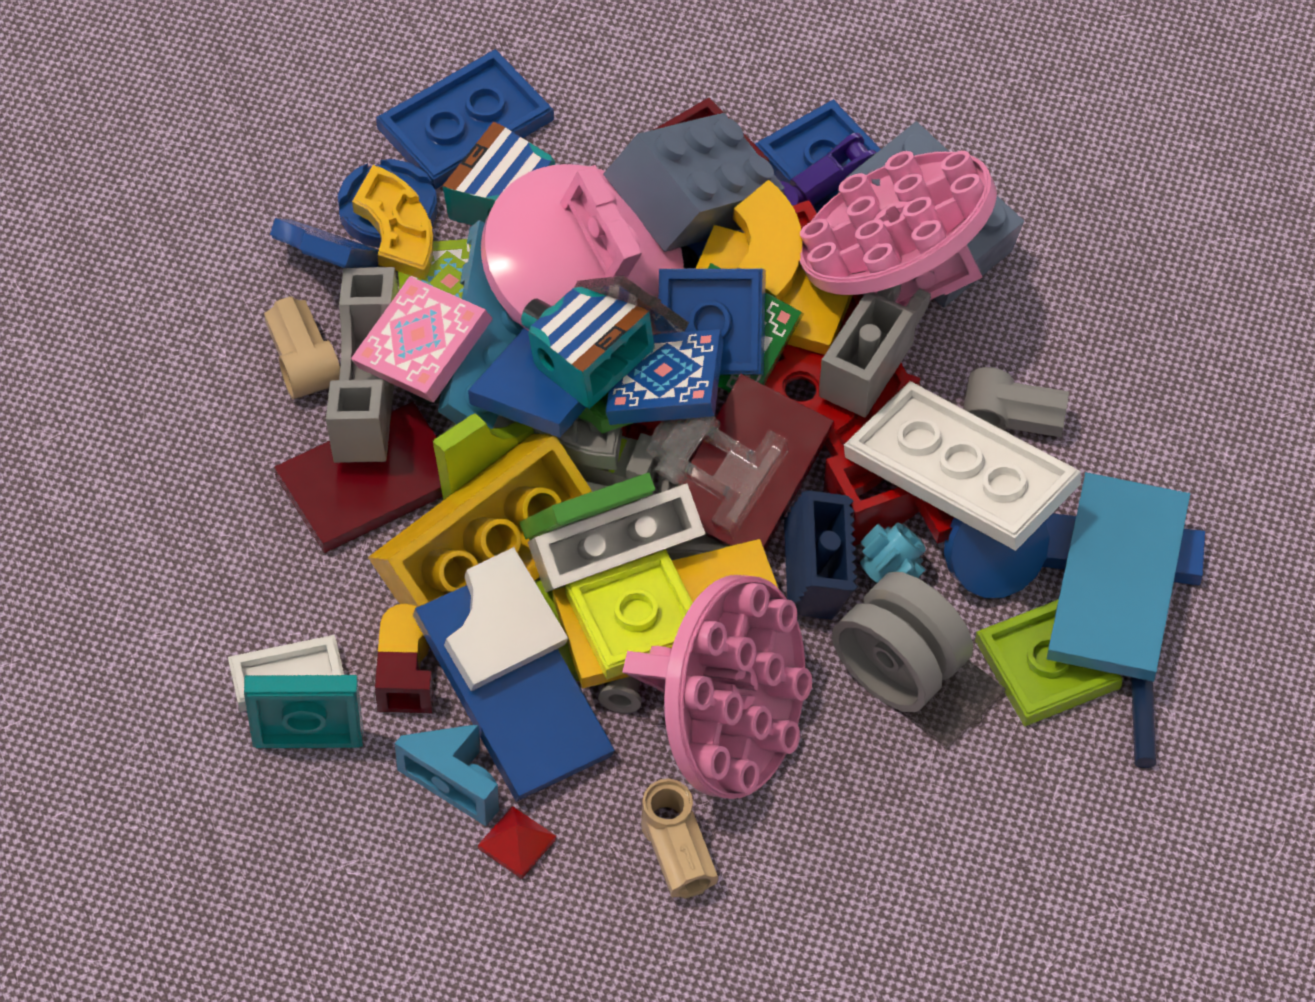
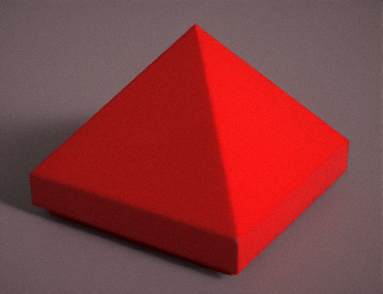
M512 806L478 844V849L523 879L556 841V835Z

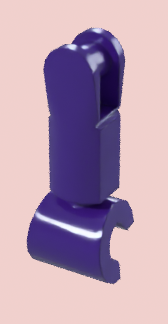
M853 133L820 160L790 179V184L780 181L785 187L782 193L787 197L792 206L810 200L812 206H815L837 191L841 182L877 152L875 150L868 151L863 145L864 138L860 133ZM848 159L851 161L844 167L841 166V164L847 161Z

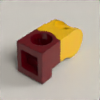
M407 603L397 604L389 608L382 616L375 678L377 712L432 714L431 671L420 670L421 661L428 654L430 646L413 617L414 610L417 608L415 605Z

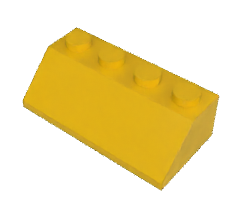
M531 434L368 556V559L400 604L407 603L417 607L466 586L464 576L467 569L513 547L535 581L540 576L527 543L530 540L525 539L519 522L552 505L590 493L592 490L556 436L551 434Z

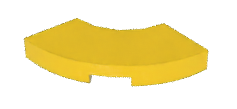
M373 165L352 201L353 212L369 220L380 234L381 244L378 251V265L395 267V271L425 280L431 267L434 250L431 220H429L424 207L419 201V196L405 181L395 174Z
M767 180L734 208L733 220L745 232L749 245L748 253L739 263L737 269L763 268L766 270L765 292L782 300L792 287L799 271L800 253L802 252L801 226L798 216L787 197L770 180Z

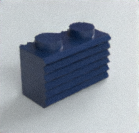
M807 490L801 492V497H798V501L794 502V507H791V511L787 512V517H784L787 600H792L795 603L797 616L832 620L858 588L854 583L857 579V576L854 574L857 567L853 564L856 560V557L853 555L856 548L852 545L855 541V538L852 536L855 529L851 526L855 520L851 517L854 510L850 507L854 501L849 496Z

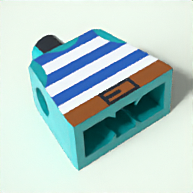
M493 122L443 184L448 218L468 225H474L478 220L485 223L495 201L512 182L528 172L555 165V160L545 151L504 126Z
M584 287L572 288L554 306L538 298L533 299L526 305L521 316L522 325L529 329L528 335L536 367L579 403L589 409L655 349L648 310Z

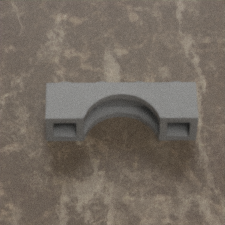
M395 267L343 268L339 301L341 322L339 380L330 381L326 412V424L334 463L384 462L387 460L394 384L359 369L351 360V357L399 292Z

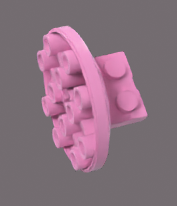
M903 151L890 157L885 166L867 175L862 173L854 174L843 180L838 188L840 192L825 204L812 221L800 231L802 238L800 263L814 286L833 294L858 295L872 292L877 294L878 291L902 284L896 303L906 307L911 297L919 288L930 293V300L942 294L947 295L983 278L967 244L979 233L992 214L996 203L997 189L986 165L979 159L971 156L967 151L932 152L915 156L911 151ZM871 179H880V186L872 184Z
M573 164L552 165L528 172L512 182L500 194L486 219L481 239V257L484 272L491 290L499 303L506 310L509 317L522 327L524 326L521 323V316L524 308L531 300L538 298L554 306L572 288L584 287L645 308L650 313L652 332L655 333L658 330L659 269H684L681 247L664 252L637 215L603 175L605 170L598 169L596 165L591 167Z
M747 575L723 577L709 585L693 602L678 629L672 649L662 646H651L650 654L627 651L622 672L665 693V722L673 757L686 780L703 794L728 799L742 798L750 795L772 777L786 754H791L796 750L800 740L798 723L803 701L808 698L812 689V675L805 668L804 645L797 621L796 605L792 600H787L784 594L770 581L761 577Z

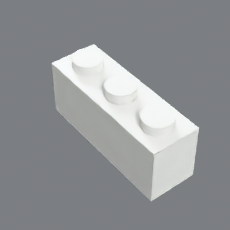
M686 483L537 536L527 543L544 590L549 592L602 571L694 540L705 535V531Z

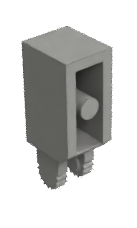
M902 284L878 291L877 294L874 292L866 293L822 358L819 397L866 418L913 345L915 328L926 312L931 294L919 288L905 307L896 303Z

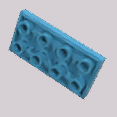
M1085 472L1047 660L1154 682L1190 493Z

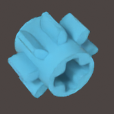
M896 523L892 528L888 526L886 529L877 524L861 541L865 547L862 552L866 556L860 561V564L868 576L876 583L888 572H904L919 578L925 571V568L921 565L924 560L920 557L926 551L924 544L909 528L900 523Z

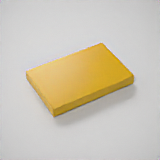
M714 225L696 269H707L710 263L721 269H737V266L746 256L749 249L745 233ZM801 263L792 287L781 300L804 313L788 345L825 355L838 335L853 295L833 294L817 288L808 279Z

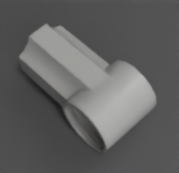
M982 367L972 371L968 377L963 409L1004 431L1006 429L1062 437L1069 391L1014 383V379L1009 373L994 367Z

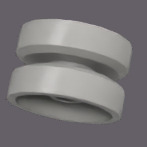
M888 572L864 596V604H856L832 629V642L838 657L849 673L870 694L886 705L903 712L919 711L942 688V680H948L973 654V641L968 627L956 609L937 590L921 579L904 572Z

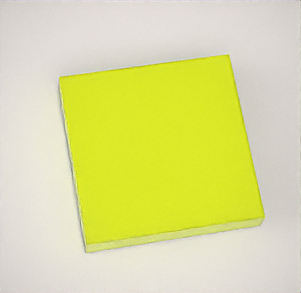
M666 549L565 585L566 597L606 680L625 674L622 671L627 651L650 654L651 646H662L672 649L678 629L687 611L693 604Z

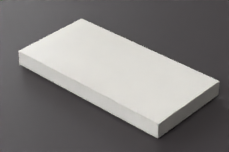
M911 381L844 444L845 458L1015 551L1081 485V471Z

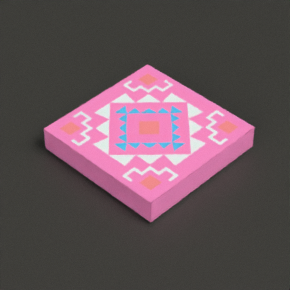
M410 276L351 357V360L359 369L434 403L493 319L486 309Z

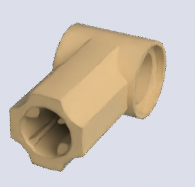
M290 296L275 301L274 306L264 313L265 323L278 351L281 373L291 398L297 399L328 389L330 381L339 380L340 365L329 340L323 341L306 300H297Z
M661 779L652 783L644 793L641 828L646 839L652 844L671 897L686 899L703 894L709 887L717 884L718 875L692 810L693 799L691 792L680 781ZM669 807L676 810L680 815L673 819H663L657 816L654 811L659 808Z

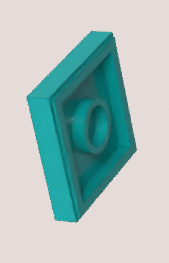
M245 675L244 697L253 747H363V722L357 675Z

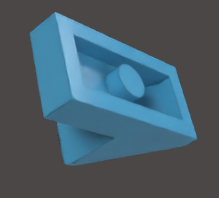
M478 725L401 735L395 742L397 771L484 826H487L499 811L498 784L483 767L477 764H470L481 749Z

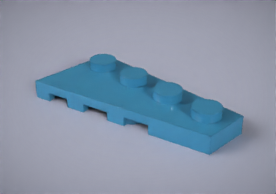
M478 220L469 228L467 244L471 245L468 262L463 265L460 281V284L464 285L462 299L486 309L493 320L442 390L438 412L456 424L476 413L492 429L499 415L471 405L469 403L468 390L524 327L509 317L487 281L481 257V239L485 223Z

